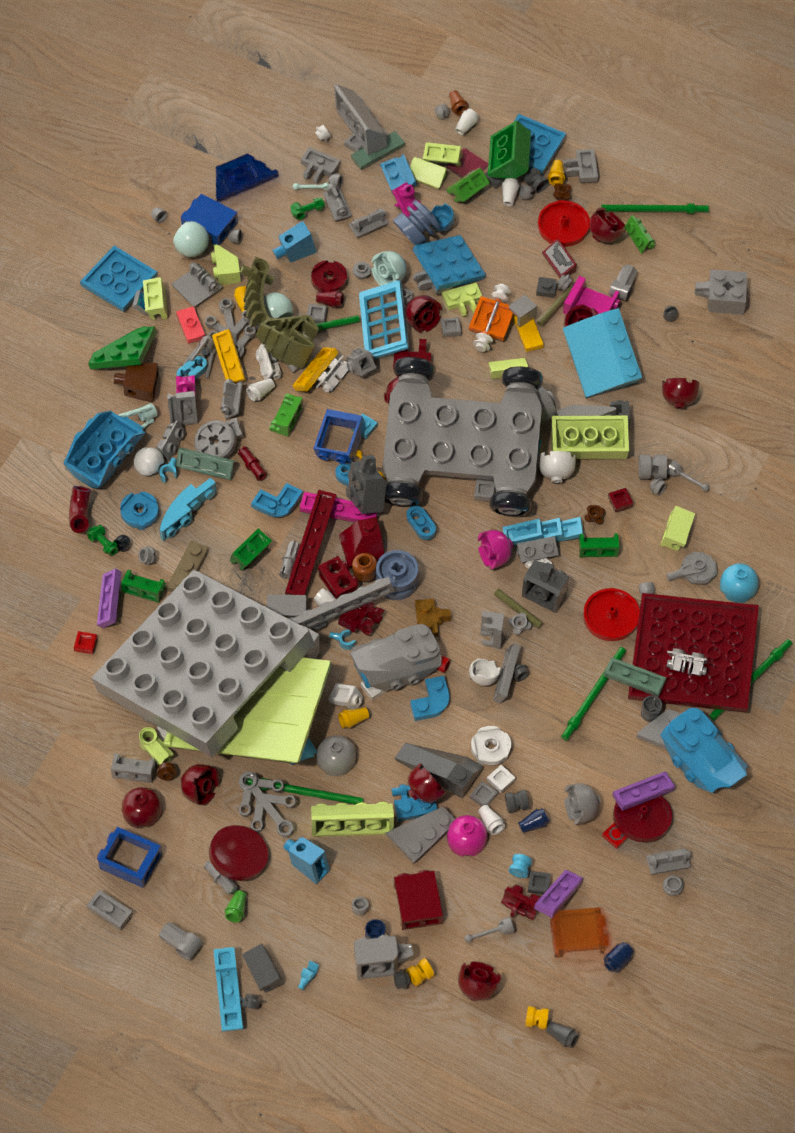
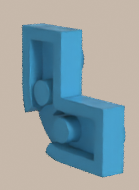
M288 483L285 484L277 497L260 489L251 502V508L271 517H283L293 511L303 496V491Z
M444 676L425 679L428 697L410 700L414 721L437 717L445 710L449 703V692Z

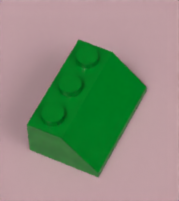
M519 121L512 122L490 136L487 174L489 177L516 179L528 171L531 131Z

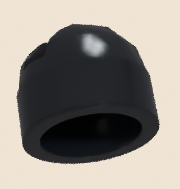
M120 535L113 541L121 552L126 551L130 546V538L126 535Z

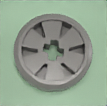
M213 420L205 423L198 429L194 445L198 452L228 458L235 449L236 435L227 423ZM213 439H214V440L218 439L219 442H218V444H217V443H214V444H213V443H212V440H213Z

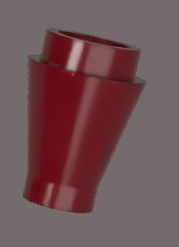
M339 290L317 292L316 302L334 308L342 307L344 293Z

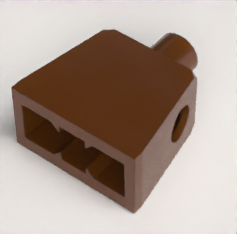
M142 363L141 365L127 366L125 374L115 373L114 384L123 385L124 395L127 397L153 403L159 375L158 363Z

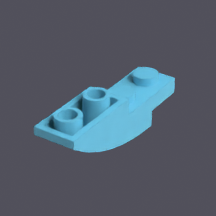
M209 478L198 488L190 484L172 502L160 526L162 541L173 537L180 528L187 526L192 520V511L197 510L204 501L211 499L215 495L216 482L212 478Z

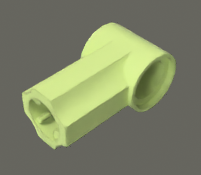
M150 727L143 728L140 731L139 741L141 749L147 751L159 765L165 762L170 763L174 758V754L168 747L164 746L156 731ZM147 737L153 739L150 742L144 741V739Z

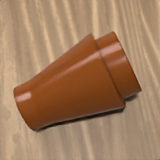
M457 90L449 93L451 109L454 114L461 116L463 111L468 109V103Z

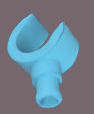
M172 457L168 464L160 468L159 473L162 482L166 483L164 473L167 471L172 472L175 478H177L176 458Z
M344 630L341 633L330 632L329 637L339 641L341 648L350 650L356 646V640L349 643L343 641V638L351 635L350 630Z
M310 960L307 969L303 968L298 988L304 990L309 981L313 980L319 969L318 964Z

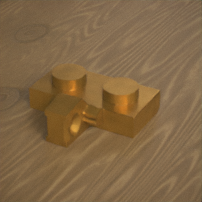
M434 598L415 600L417 624L428 626L433 636H438L437 626L442 625V622L451 621V610L440 609V607L435 608Z

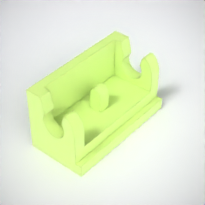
M426 142L423 160L456 164V166H461L460 158H463L461 146Z
M161 277L144 280L146 313L153 320H155V314H160L162 319H168L166 288Z
M675 506L670 513L660 546L677 551L680 550V546L684 547L695 513Z

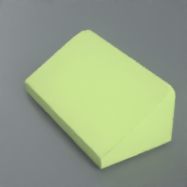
M416 157L413 158L410 169L415 181L440 189L446 177V168Z
M525 358L488 362L491 379L502 378L504 370L510 367H528Z

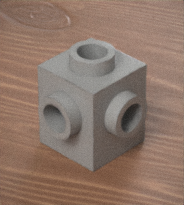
M357 348L352 350L350 355L346 356L348 361L346 363L347 367L353 374L365 376L370 371L376 369L375 360L370 351Z

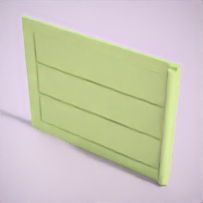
M302 658L290 672L278 667L233 716L238 730L217 753L292 763L300 762L331 668V661ZM167 732L163 743L165 747L200 751Z

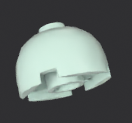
M384 251L374 255L371 263L374 262V267L371 268L374 279L380 286L398 280L402 282L406 276L405 261L397 252Z

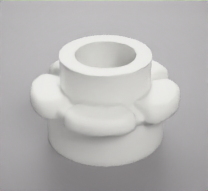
M324 125L316 127V136L320 141L324 139L327 142V139L331 137Z

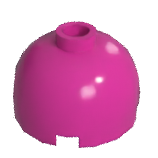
M488 530L478 535V541H481V547H478V550L486 567L490 566L492 570L509 561L513 543L503 532Z
M459 816L453 820L448 828V846L459 856H476L486 846L488 836L486 827L475 816Z

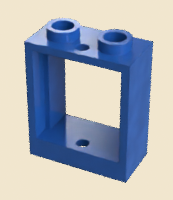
M327 409L313 448L316 456L325 461L330 459L340 464H351L354 461L366 425L363 416ZM332 425L355 429L347 453L325 448Z
M117 827L114 832L109 834L105 849H101L97 856L99 869L143 888L159 861L162 850L160 845ZM119 839L148 851L137 872L108 860Z

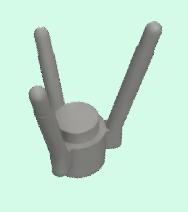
M204 336L194 351L184 361L183 365L189 360L192 362L199 353L204 356L210 354L205 375L206 378H209L213 358L217 351L214 348V340L209 336Z

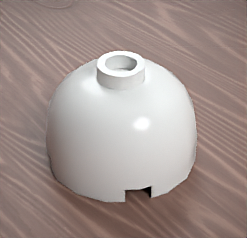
M550 451V455L546 456L545 452L540 453L538 457L539 470L544 477L551 479V482L561 483L562 479H567L573 474L576 465V455L574 454L571 457L570 452Z

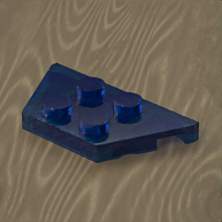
M248 153L216 166V201L220 202L279 177V172L276 169H269L264 162L256 160L255 157Z

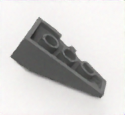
M405 743L395 757L396 761L412 770L419 763H422L441 787L462 799L484 769V766L466 756Z

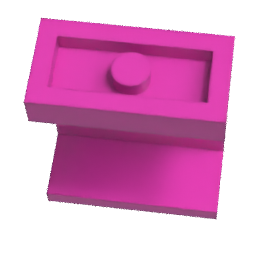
M579 276L564 302L563 313L567 314L571 308L582 304L594 308L598 314L617 309L621 301L618 299L619 291H615L613 297H609L585 287L586 278Z

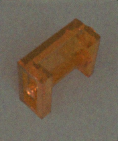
M600 907L560 910L553 918L550 917L555 958L563 957L564 952L599 950L600 953H604L605 946H608V935L604 934L603 927H606L605 914H601Z

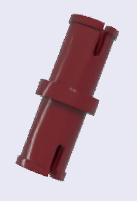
M247 446L240 448L237 454L244 461L246 469L253 473L257 481L264 480L267 472L259 464V459L253 456Z

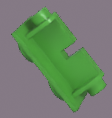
M631 215L624 228L642 254L646 248L652 249L655 247V240L652 239L649 233H646L647 230L642 221Z

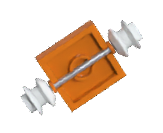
M505 284L494 286L496 292L491 294L494 300L480 296L470 322L469 331L477 333L475 335L477 340L473 341V345L480 352L490 350L489 344L493 342L492 338L504 341L514 315L509 310V305L505 304L509 301L507 296L511 295V290Z

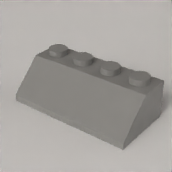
M338 84L334 85L336 111L350 131L354 133L355 138L365 152L369 155L386 148L388 135L384 129H381L377 118H373L369 107H365L361 96H358L354 90Z

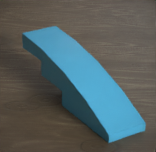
M581 517L564 521L556 518L543 522L539 518L503 527V533L511 539L513 545L555 536L556 542L580 538L579 534H584Z

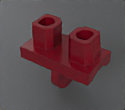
M517 884L512 888L507 886L501 904L512 910L510 913L512 918L519 914L533 921L538 910L534 909L535 904L540 897L535 894H531L530 897L523 895V888Z

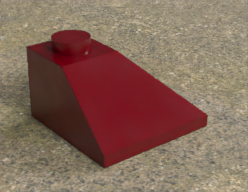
M376 517L358 520L339 534L345 560L349 568H352L354 558L361 553L373 555L377 562L384 555L381 532Z

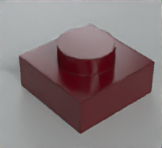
M626 488L608 493V499L615 512L633 507V501Z

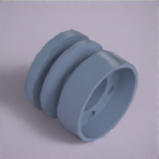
M414 200L412 204L416 210L414 211L408 206L407 210L410 216L407 217L405 214L400 213L393 222L414 245H418L427 241L423 234L425 231L430 235L434 234L430 229L431 225L437 231L441 227L432 212L425 205Z

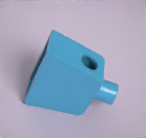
M303 221L278 237L281 246L272 250L276 259L286 255L290 262L317 252L311 233Z
M301 837L296 842L289 839L284 844V849L289 853L292 865L316 885L330 871L325 851L307 839Z

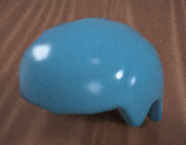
M447 203L441 206L435 205L431 212L441 227L438 232L449 230L455 221L452 207Z

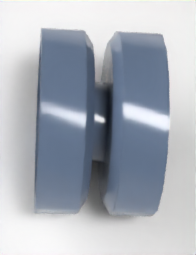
M392 550L379 558L376 564V580L389 577L394 592L384 597L391 600H403L410 597L416 591L418 586V563L410 553L402 550Z

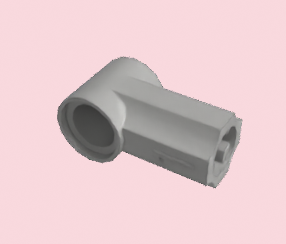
M627 265L622 267L617 279L611 284L610 296H613L615 291H619V299L627 301L638 272L634 266Z
M171 922L165 924L159 933V938L174 947L177 953L186 960H190L203 944L196 935L184 932Z

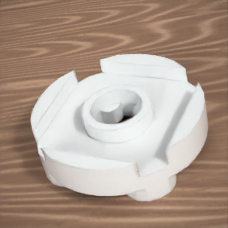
M496 726L482 727L471 740L472 754L479 764H500L508 759L511 751V739L506 732L504 733ZM488 742L496 745L494 749H489L486 746H488Z

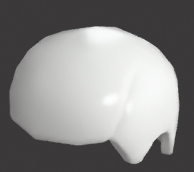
M144 447L134 457V468L140 475L150 476L159 472V466L164 463L163 454L156 448Z
M476 659L470 665L469 675L478 685L490 686L496 682L501 668L496 667L495 661Z

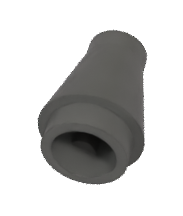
M553 1021L550 1022L546 1033L550 1034L565 1048H573L579 1038V1033L576 1032V1029L557 1024Z

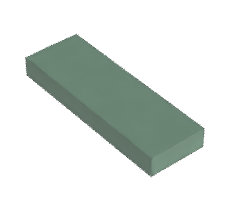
M394 131L388 134L386 148L369 155L362 148L351 154V159L362 170L405 147V142Z
M180 447L176 467L231 480L235 460Z
M612 657L604 672V677L657 697L660 696L666 683V677Z

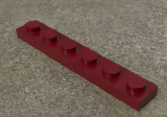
M318 490L285 595H306L337 494Z

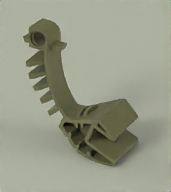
M255 256L251 268L244 265L241 268V274L248 276L243 302H245L244 310H247L246 317L250 319L249 325L250 327L260 325L256 337L262 344H265V348L274 358L283 361L287 365H294L303 369L315 346L313 340L319 328L310 315L284 318L269 317L264 305L263 288L264 283L271 285L275 277L267 274L269 270L268 262Z

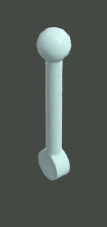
M294 183L293 189L298 190L299 188H323L324 190H328V186L330 184L324 183L323 185H299L298 183Z

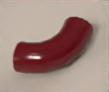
M73 486L70 499L69 525L71 530L76 533L85 532L89 526L88 508L92 490L83 486Z

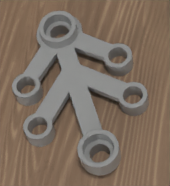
M224 298L219 302V311L225 316L226 327L216 322L214 316H208L205 319L206 327L216 330L210 331L208 336L212 337V335L230 329L240 359L244 354V345L250 338L256 335L255 327H250V325L246 326L247 323H250V319L245 318L247 310L242 312L241 320L234 327L232 312L234 311L233 301L229 298ZM245 327V334L237 342L236 336Z
M253 772L243 773L239 778V785L244 790L242 804L239 806L240 815L247 817L251 814L249 803L251 793H253L257 800L251 829L257 833L262 831L263 809H265L277 824L278 834L282 837H289L293 833L292 823L289 820H283L271 803L293 808L296 804L294 796L263 794L259 787L272 788L274 792L279 793L284 788L283 782L279 779L274 781L259 779ZM248 779L253 781L252 785H246L245 783ZM280 783L281 787L275 789L274 784ZM289 798L293 799L291 805L286 804V800ZM247 807L249 810L247 813H242L241 809ZM255 823L261 824L260 828L255 829L253 825ZM284 826L289 827V831L286 833L282 832Z

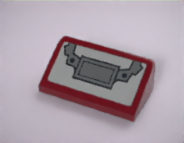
M559 239L542 251L543 256L559 278L562 275H571L576 272L577 264Z

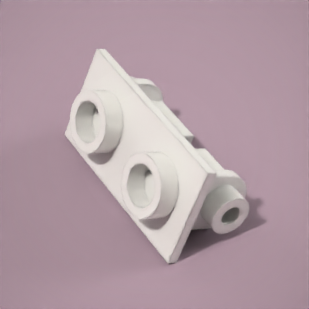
M261 343L256 351V359L259 361L261 374L264 380L268 378L277 380L281 377V370L278 363H272L276 362L277 359L267 351L265 344Z
M343 355L338 360L336 358L332 360L328 365L330 370L328 372L324 371L318 378L320 382L316 388L322 385L323 390L328 393L339 382L334 376L336 375L341 379L348 372L347 362L341 361Z

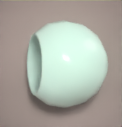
M185 222L175 234L173 243L175 249L181 255L196 257L207 249L209 236L207 230L201 224Z
M274 292L263 296L264 305L269 317L284 318L293 316L291 300L284 294Z

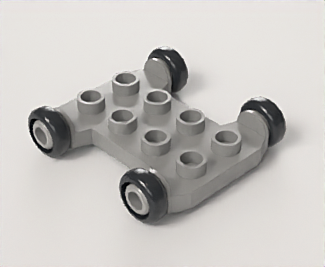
M406 357L397 360L394 365V374L399 380L390 394L383 458V471L388 482L384 502L401 507L419 505L423 498V492L419 485L426 474L493 480L496 493L491 496L489 503L493 512L505 516H523L528 514L532 508V501L527 495L535 485L542 406L537 396V390L543 385V375L541 372L523 366L505 369L502 373L501 381L506 387V392L500 403L433 398L429 388V381L435 376L436 368L434 364L426 359Z

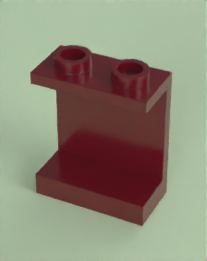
M422 870L416 874L402 873L394 877V889H396L402 930L443 924L435 871Z

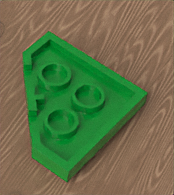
M155 326L137 328L97 350L88 362L90 369L141 365L157 333Z

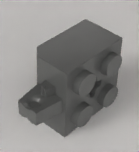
M373 455L362 456L361 461L351 462V468L348 471L349 483L346 488V495L361 514L383 512L387 482L376 470V458Z
M534 560L523 579L522 597L556 613L567 596L569 576L560 570H555L554 565L548 562L544 563Z

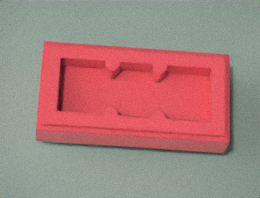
M194 306L176 311L187 343L201 340L205 333Z

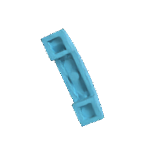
M234 947L213 949L222 1032L243 1029Z

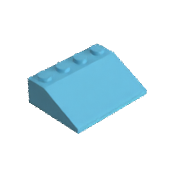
M619 308L597 314L563 328L585 398L633 385L642 379Z

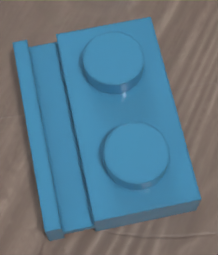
M404 154L401 155L402 157H395L380 164L391 192L406 182L408 185H417Z

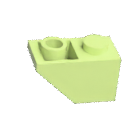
M214 245V252L211 253L212 264L216 263V267H213L214 278H218L220 285L241 283L238 257L221 246Z

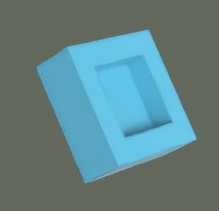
M362 413L361 416H363L366 424L362 437L367 439L378 427V423Z

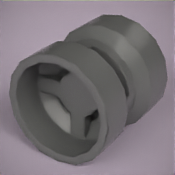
M537 168L531 169L524 177V181L531 185L536 193L542 192L549 184V180L545 176H541V172Z
M647 696L642 703V718L645 721L652 722L660 716L662 701L656 696Z
M520 790L517 794L512 792L505 793L508 813L515 812L518 808L521 810L529 809L526 790Z

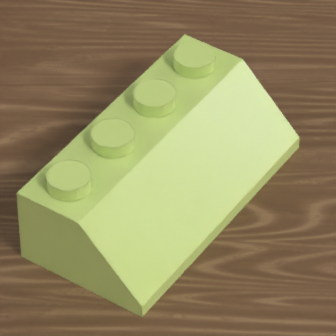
M552 416L551 451L570 452L571 457L574 454L576 455V459H627L629 453L628 416Z
M361 802L356 805L339 803L337 805L317 804L316 806H311L312 837L385 835L386 832L394 829L393 804H388L387 802H379L377 804Z

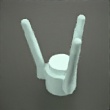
M149 403L138 409L118 415L120 417H129L138 414L142 421H146L142 425L144 430L148 425L154 423L153 418L157 417V411L154 405Z

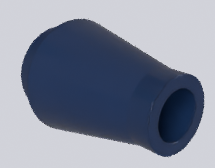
M543 808L535 809L522 821L518 822V825L524 834L531 830L546 827L545 824L549 823V819Z

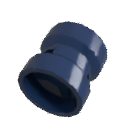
M372 919L365 926V937L374 939L386 935V928L381 920Z

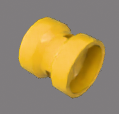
M425 958L420 960L418 965L406 968L409 979L415 987L422 984L423 980H429L435 976L432 967Z
M528 1006L525 1027L538 1026L539 1029L546 1030L549 1009L542 1008L538 1010L533 1006Z

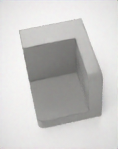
M523 295L509 305V310L518 317L517 325L522 327L536 317L537 306L526 295Z

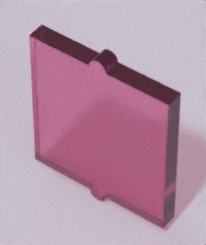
M466 148L462 150L461 166H456V164L452 163L446 165L447 169L461 178L475 169L481 168L484 171L488 167L486 161Z

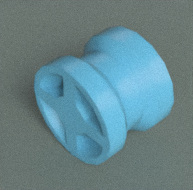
M514 854L512 858L513 864L509 867V873L519 878H527L529 874L528 868L531 867L533 862L532 859L523 854Z

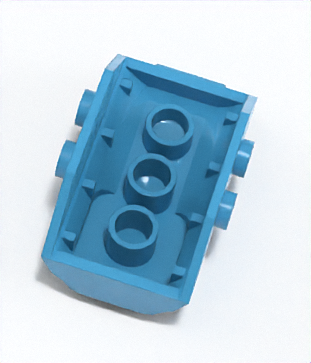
M112 411L97 413L87 421L84 429L75 435L63 464L75 478L91 488H100L116 472L124 457L133 451L134 446L145 435L144 427L128 417H120Z
M698 708L687 709L673 719L660 734L672 763L684 772L686 779L690 783L693 782L700 789L713 793L720 787L730 788L748 775L746 768L749 766L735 752L733 745L723 739L721 732Z

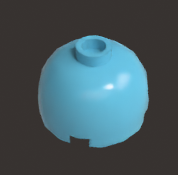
M736 563L724 570L720 579V590L726 595L728 600L735 603H745L748 599L755 597L758 591V575L749 565Z

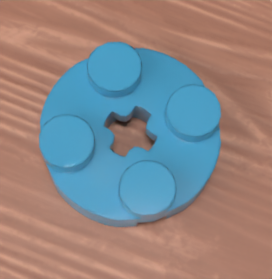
M140 492V494L131 493L122 500L120 505V514L123 521L127 525L139 530L146 529L158 517L159 508L157 501L147 492ZM141 507H143V512H136V508L140 509Z

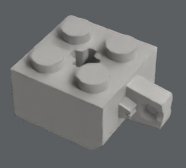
M711 269L709 281L695 283V295L708 298L707 309L710 312L744 315L747 272Z
M382 935L374 939L363 937L354 941V961L357 980L393 976L398 970V963L413 959L412 945L397 944L396 936Z

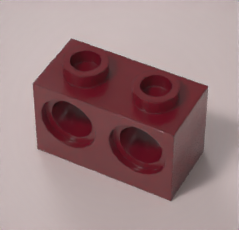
M339 556L318 566V576L336 599L343 594H350L358 589L359 582L354 575L351 576L347 563L341 561Z

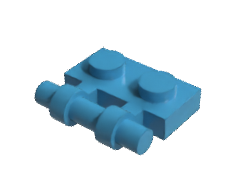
M402 784L399 787L391 788L392 796L400 795L401 797L400 800H394L398 822L417 819L436 810V802L424 803L419 798L416 801L413 797L408 798L409 785L405 786V784Z

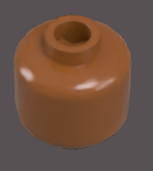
M361 553L354 558L352 562L353 574L359 581L368 582L376 577L377 561L375 557L368 553Z

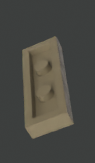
M190 541L167 585V591L173 592L193 570H199L209 551L208 546Z

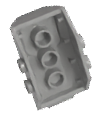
M423 624L403 628L386 638H377L369 643L352 647L353 651L350 652L358 671L366 676L370 686L382 691L397 690L408 684L414 685L441 666L439 645L429 627Z

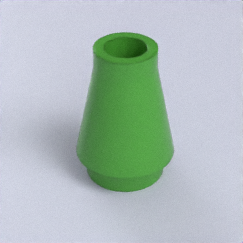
M235 891L234 896L225 908V918L228 921L237 923L244 918L245 899L247 896L245 892Z

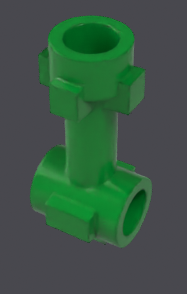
M322 197L315 198L312 203L303 206L299 202H295L291 205L290 212L297 220H301L305 217V212L314 209L317 211L322 210V208H325Z
M102 525L93 526L86 533L91 542L98 540L104 546L103 552L105 554L108 553L110 556H113L118 552L117 544L108 541L104 536L106 532Z

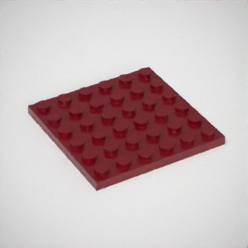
M642 593L632 665L666 677V683L658 697L662 703L747 712L759 605ZM673 648L684 650L687 655L691 656L692 652L703 654L709 662V665L704 664V667H707L706 675L691 674L694 663H692L691 672L688 674V661L683 673V660L680 671L670 670L667 667L668 659L672 660V657L669 656L667 650L672 651ZM629 686L628 699L643 701L647 696H654Z

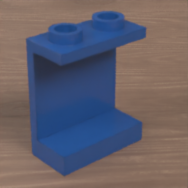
M200 194L197 199L192 201L190 208L181 215L182 225L185 222L201 224L207 230V233L211 235L212 245L220 246L229 235V232L238 223L237 211Z

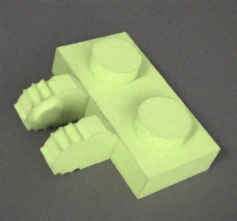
M477 283L442 292V298L447 309L458 308L462 317L467 315L466 305H469L474 314L477 307L475 303L479 302L480 296H482Z

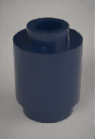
M625 942L617 944L604 957V966L610 972H620L632 959L633 949Z

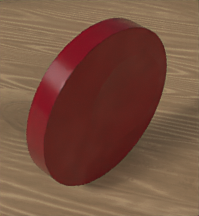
M662 796L623 811L616 802L613 809V820L617 829L625 837L636 842L648 843L659 840L668 832L672 822V810Z
M231 825L220 829L214 835L209 846V858L213 867L224 877L235 881H247L257 877L263 871L268 861V848L263 838L254 830L241 825Z

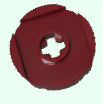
M325 260L317 263L313 267L311 274L313 287L319 292L341 291L347 284L346 268L337 261L332 263ZM326 275L333 276L332 279H326Z

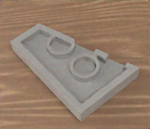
M440 807L386 832L385 835L414 863L448 830L455 818L444 807Z

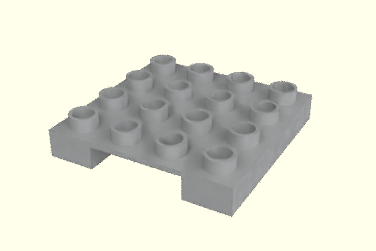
M193 570L91 679L100 694L213 757L238 730L233 716L278 667L290 672L315 644L309 629Z

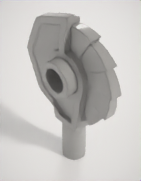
M692 552V554L685 556L679 570L666 574L668 581L682 577V579H687L691 584H707L716 576V562L713 561L710 555L704 552Z

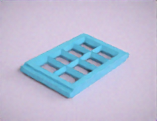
M398 280L359 292L365 350L370 351L374 359L409 349L401 281ZM396 292V301L384 304L383 295ZM380 297V306L368 309L367 300ZM397 305L398 314L385 318L384 309ZM381 310L382 319L369 322L368 314ZM399 318V327L387 331L386 322ZM382 323L383 332L371 336L370 327ZM400 332L401 341L388 344L387 335ZM384 336L385 345L372 349L371 340Z

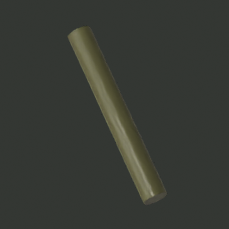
M569 286L537 321L540 327L565 302L573 288L572 286Z
M499 588L494 592L496 597L518 614L525 613L527 620L538 629L542 627V621Z

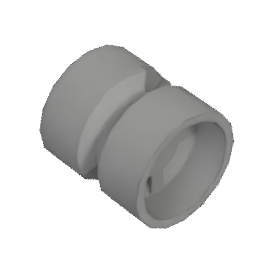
M639 454V479H650L652 476L655 479H666L667 455L651 457V455Z

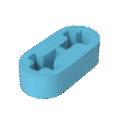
M197 356L192 362L189 360L180 367L176 375L181 377L182 375L184 377L195 375L196 380L206 372L207 361L204 357Z

